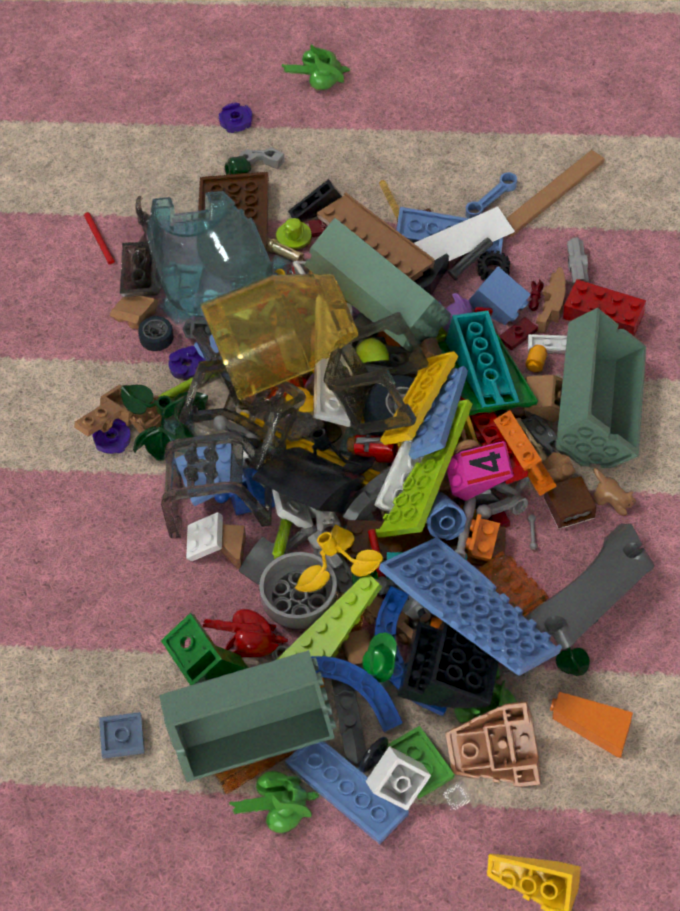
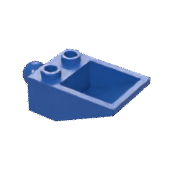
M242 468L247 480L214 497L218 503H225L230 498L236 516L276 507L273 489L252 480L255 473L259 470L255 468Z

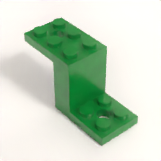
M192 613L188 614L161 640L190 686L249 668L239 654L216 646ZM190 638L191 644L185 648V641Z

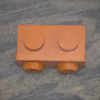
M477 514L476 520L472 519L470 531H473L472 538H467L465 549H468V557L491 562L500 523L481 519V514Z

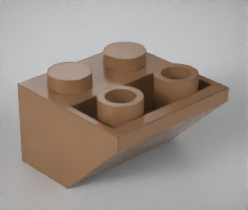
M556 375L527 376L525 380L537 398L538 403L537 405L523 408V410L555 423L559 420L563 379Z

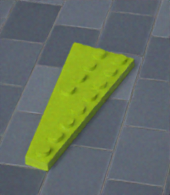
M469 400L459 401L445 448L425 455L420 463L416 462L403 484L402 493L394 498L392 502L394 506L390 513H385L383 516L385 521L380 529H375L377 537L422 532L473 405Z
M370 574L361 577L276 660L308 650L311 656L335 658L339 653V647L344 640L347 641L349 632L355 624L359 623L361 614L367 606L371 605L382 586Z

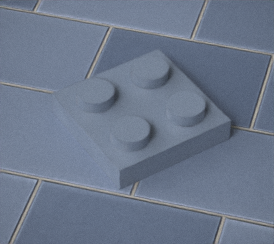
M141 712L99 717L101 754L103 759L145 753Z

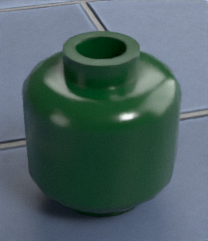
M244 156L231 157L225 163L224 170L226 175L249 173L251 171V164Z

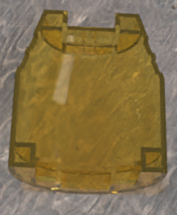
M333 274L269 275L200 304L239 400L312 371L316 368V363L323 358L328 359L332 351L336 348L341 349L358 336L348 305Z

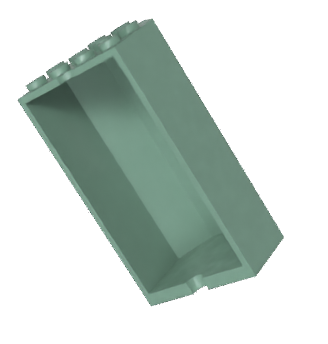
M336 218L332 220L311 246L309 251L311 259L306 260L305 266L411 354L424 340L431 337L436 338L440 328L446 326L450 321L452 314L434 297Z
M599 308L568 323L556 448L580 466L590 467V464H599L601 468L610 469L639 456L646 345L627 330L617 329L619 324Z
M309 650L159 695L165 726L173 748L176 751L186 782L335 738L332 730L336 729L333 716H328L332 714L329 701L324 702L328 700L325 687L320 688V686L324 685L321 673L315 672L319 670L316 658H311Z

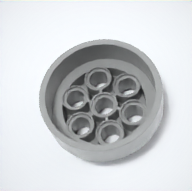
M293 552L273 560L263 571L259 584L261 603L267 615L278 624L291 629L309 628L337 601V581L331 566L327 563L325 571L330 573V578L322 588L313 592H300L294 588L297 585L295 582L299 580L301 574L310 566L320 565L322 567V558L311 553Z

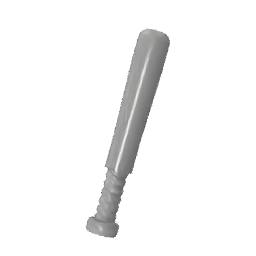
M475 497L464 500L463 511L467 519L464 531L458 536V546L455 550L462 558L466 556L464 550L476 507Z

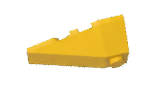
M489 854L488 877L508 889L514 888L524 894V899L528 901L532 899L539 903L544 911L572 910L579 889L580 866L558 861Z

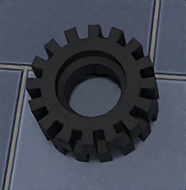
M493 250L489 254L487 251L485 256L482 254L478 259V276H480L481 280H486L494 271L488 268L490 265H497L506 274H510V260L508 256L505 257V253L500 255V251L494 253Z

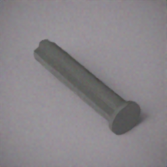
M485 238L451 270L448 269V274L457 281V277L493 245L491 239Z

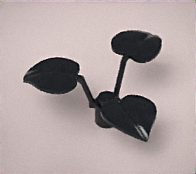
M322 420L317 429L313 430L310 435L312 443H314L312 446L314 454L317 455V450L325 451L330 446L343 463H346L343 467L360 475L373 466L375 463L373 457H363L353 453L348 460L345 459L332 444L341 437V428L336 424Z

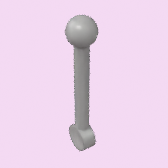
M529 515L528 521L531 528L530 549L535 550L537 549L534 529L536 516Z

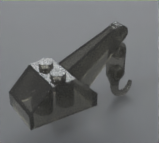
M142 196L137 197L135 208L138 224L143 227L145 233L138 242L122 243L120 294L122 297L158 295L163 285L164 267L158 243L159 229L155 226V222L151 220L150 214L142 210Z

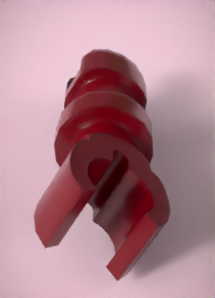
M540 279L538 284L534 281L531 283V300L528 305L531 311H536L539 307L540 292L544 288V283Z

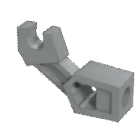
M272 147L266 150L247 149L239 154V156H244L250 164L255 163L257 160H263L265 165L275 169H279L285 162L284 153Z

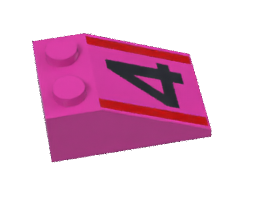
M504 441L459 452L451 457L447 467L452 494L465 501L514 477L506 442Z

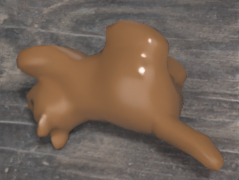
M594 468V474L600 482L593 493V499L598 505L602 506L610 503L619 515L626 516V508H631L636 503V499L632 496L633 492H625L615 479L605 477L598 468Z

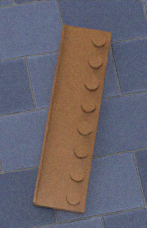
M346 192L344 196L317 212L318 218L326 225H329L334 218L339 220L413 281L421 277L427 269L434 268L435 260L433 257Z

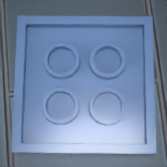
M226 433L175 458L194 506L247 480Z

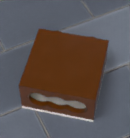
M582 476L572 477L566 481L555 483L557 486L544 494V500L558 529L595 518L596 505Z

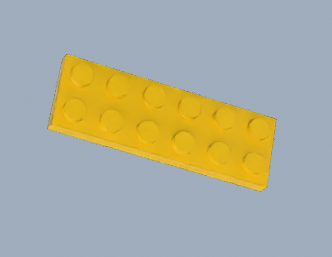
M454 351L426 358L380 439L384 445L410 441L416 436V432L423 423L427 412L431 409L434 399L439 395L443 383L446 382L448 374L455 366L459 356Z

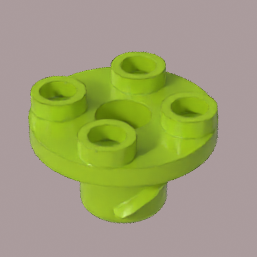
M297 218L288 219L276 232L278 242L294 250L302 249L311 243L312 236L309 226Z

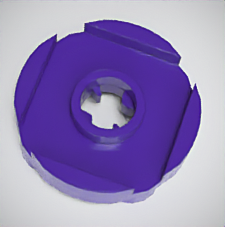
M231 103L224 106L221 113L219 112V123L228 133L242 131L252 125V111L247 105L244 107L240 106V103Z
M194 346L181 348L169 355V370L177 379L179 377L187 381L202 373L206 366L205 359L198 354ZM185 362H191V363H190V366H187L186 364L183 365V364H184Z
M115 419L112 427L107 432L98 430L92 435L96 449L109 454L124 452L131 441L130 429L120 419ZM112 434H115L114 438L107 437L111 436Z

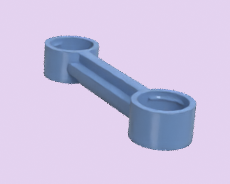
M511 172L503 173L500 176V183L478 202L473 201L466 205V218L470 219L482 214L483 210L505 191L511 192L517 187V176ZM510 180L513 181V183L506 184L503 181ZM475 209V210H478V211H480V212H478V213H471V212H469V211Z

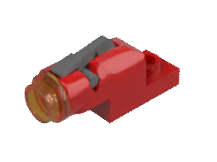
M353 435V437H348L347 440L348 453L363 457H375L376 461L381 463H393L399 448L397 443L384 445L380 441L382 436Z

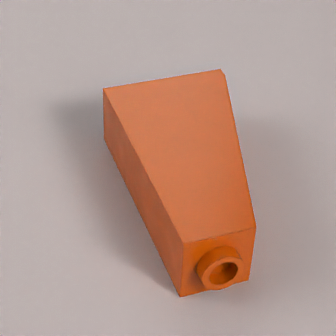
M559 692L557 699L553 698L550 710L553 711V719L614 756L621 758L633 712Z

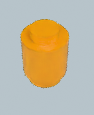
M534 345L529 350L525 366L529 371L540 372L543 370L547 358L546 348L542 345Z

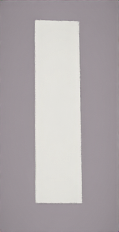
M495 207L414 244L433 257L434 260L447 253L450 261L471 252L487 237L494 242L515 231L500 209Z

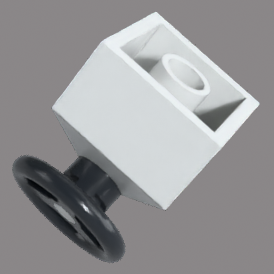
M381 737L364 754L359 764V771L366 773L375 766L365 781L372 792L408 810L431 774L422 763L390 746L388 747V739Z

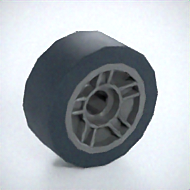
M160 316L149 317L139 325V340L145 349L161 351L172 344L174 339L173 328L170 321Z

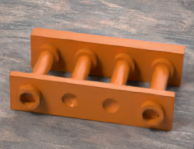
M509 410L494 419L495 424L524 471L528 470V478L539 496L555 488L557 485L512 412Z

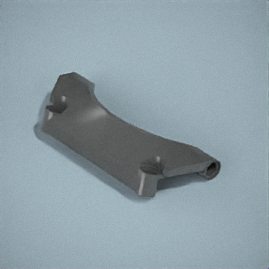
M619 524L604 538L601 551L585 571L557 594L522 614V616L528 621L533 619L537 623L536 628L541 633L547 632L550 636H553L558 645L562 646L561 649L572 646L584 632L655 567L645 549L640 548L643 544L633 525Z

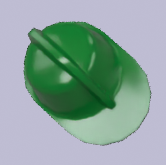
M384 632L374 636L370 641L368 651H366L362 659L364 670L379 683L389 680L394 672L397 643L391 634Z

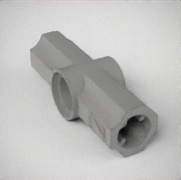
M572 238L570 241H567L569 255L568 269L571 272L573 286L576 279L589 283L587 273L588 259L584 253L583 240Z

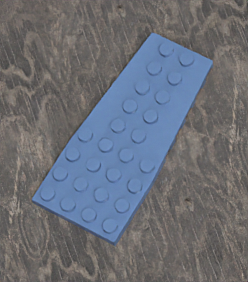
M437 537L380 563L379 570L423 607L428 609L430 613L439 617L518 676L558 655L561 651L562 646H555L550 641L551 636L547 632L541 633L536 628L537 623L533 619L528 621L522 616L523 610L521 608L511 606L509 604L510 598L504 593L499 595L495 591L496 586L487 577Z

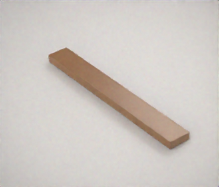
M590 150L509 215L506 219L515 232L508 236L513 237L602 165L605 158Z

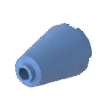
M438 492L427 518V528L435 538L452 540L464 531L467 518L461 507L444 493Z

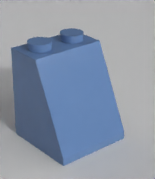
M497 266L468 301L474 310L476 307L492 308L491 318L506 325L509 321L513 322L518 317L519 313L517 311L519 309L523 310L529 303L527 299L531 294Z

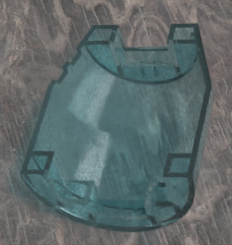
M224 191L205 193V210L174 214V205L171 197L154 198L152 200L148 230L146 232L147 244L164 293L174 307L191 316L211 318L236 312L255 300L269 280L272 263L251 217L247 218L242 209L235 207V202Z

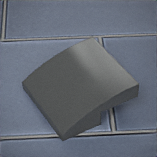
M262 536L244 560L239 572L259 585L263 571L275 560L274 555H272L274 544Z

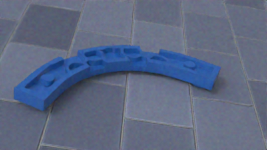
M390 586L378 612L375 636L385 632L391 634L396 641L397 621L408 600V593ZM397 646L394 672L389 680L399 690L405 664ZM412 701L441 716H444L448 708Z
M311 656V658H316L319 670L315 672H320L321 677L341 681L353 687L367 700L384 732L403 723L389 694L365 670L338 658Z

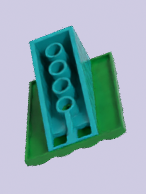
M489 311L452 315L446 340L438 342L442 354L454 351L459 356L454 368L457 369L465 366L468 370L461 397L473 404L469 415H476L482 412L492 413L496 410H511L517 407L527 408L537 405V398L500 337L496 334Z

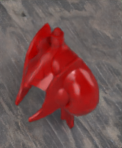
M250 609L236 611L232 622L204 619L205 624H203V628L236 633L230 639L225 649L229 650L232 646H235L236 650L233 652L241 657L265 656L275 651L279 646L278 644L288 642V639L284 638V636L273 633L277 627L276 625L269 624L262 615Z

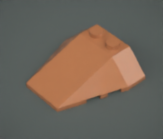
M527 702L504 704L445 732L451 768L454 774L477 779L480 777L493 779L492 782L497 783L500 781L513 783L512 786L517 787L541 784L538 746L533 718Z

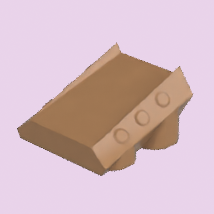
M128 292L111 310L109 316L118 322H128V326L132 329H138L141 322L155 314L158 299Z

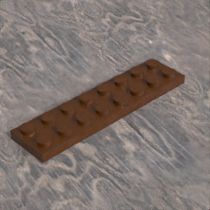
M347 520V530L353 533L355 540L352 546L346 550V553L353 559H356L359 552L372 550L368 530L380 529L384 521ZM425 523L422 532L377 537L380 553L384 561H387V552L404 553L435 538L430 534L427 523ZM499 526L491 562L468 556L467 562L471 565L505 566L506 527ZM473 531L469 532L470 538H472ZM458 537L452 540L440 538L452 550L455 551L457 549Z

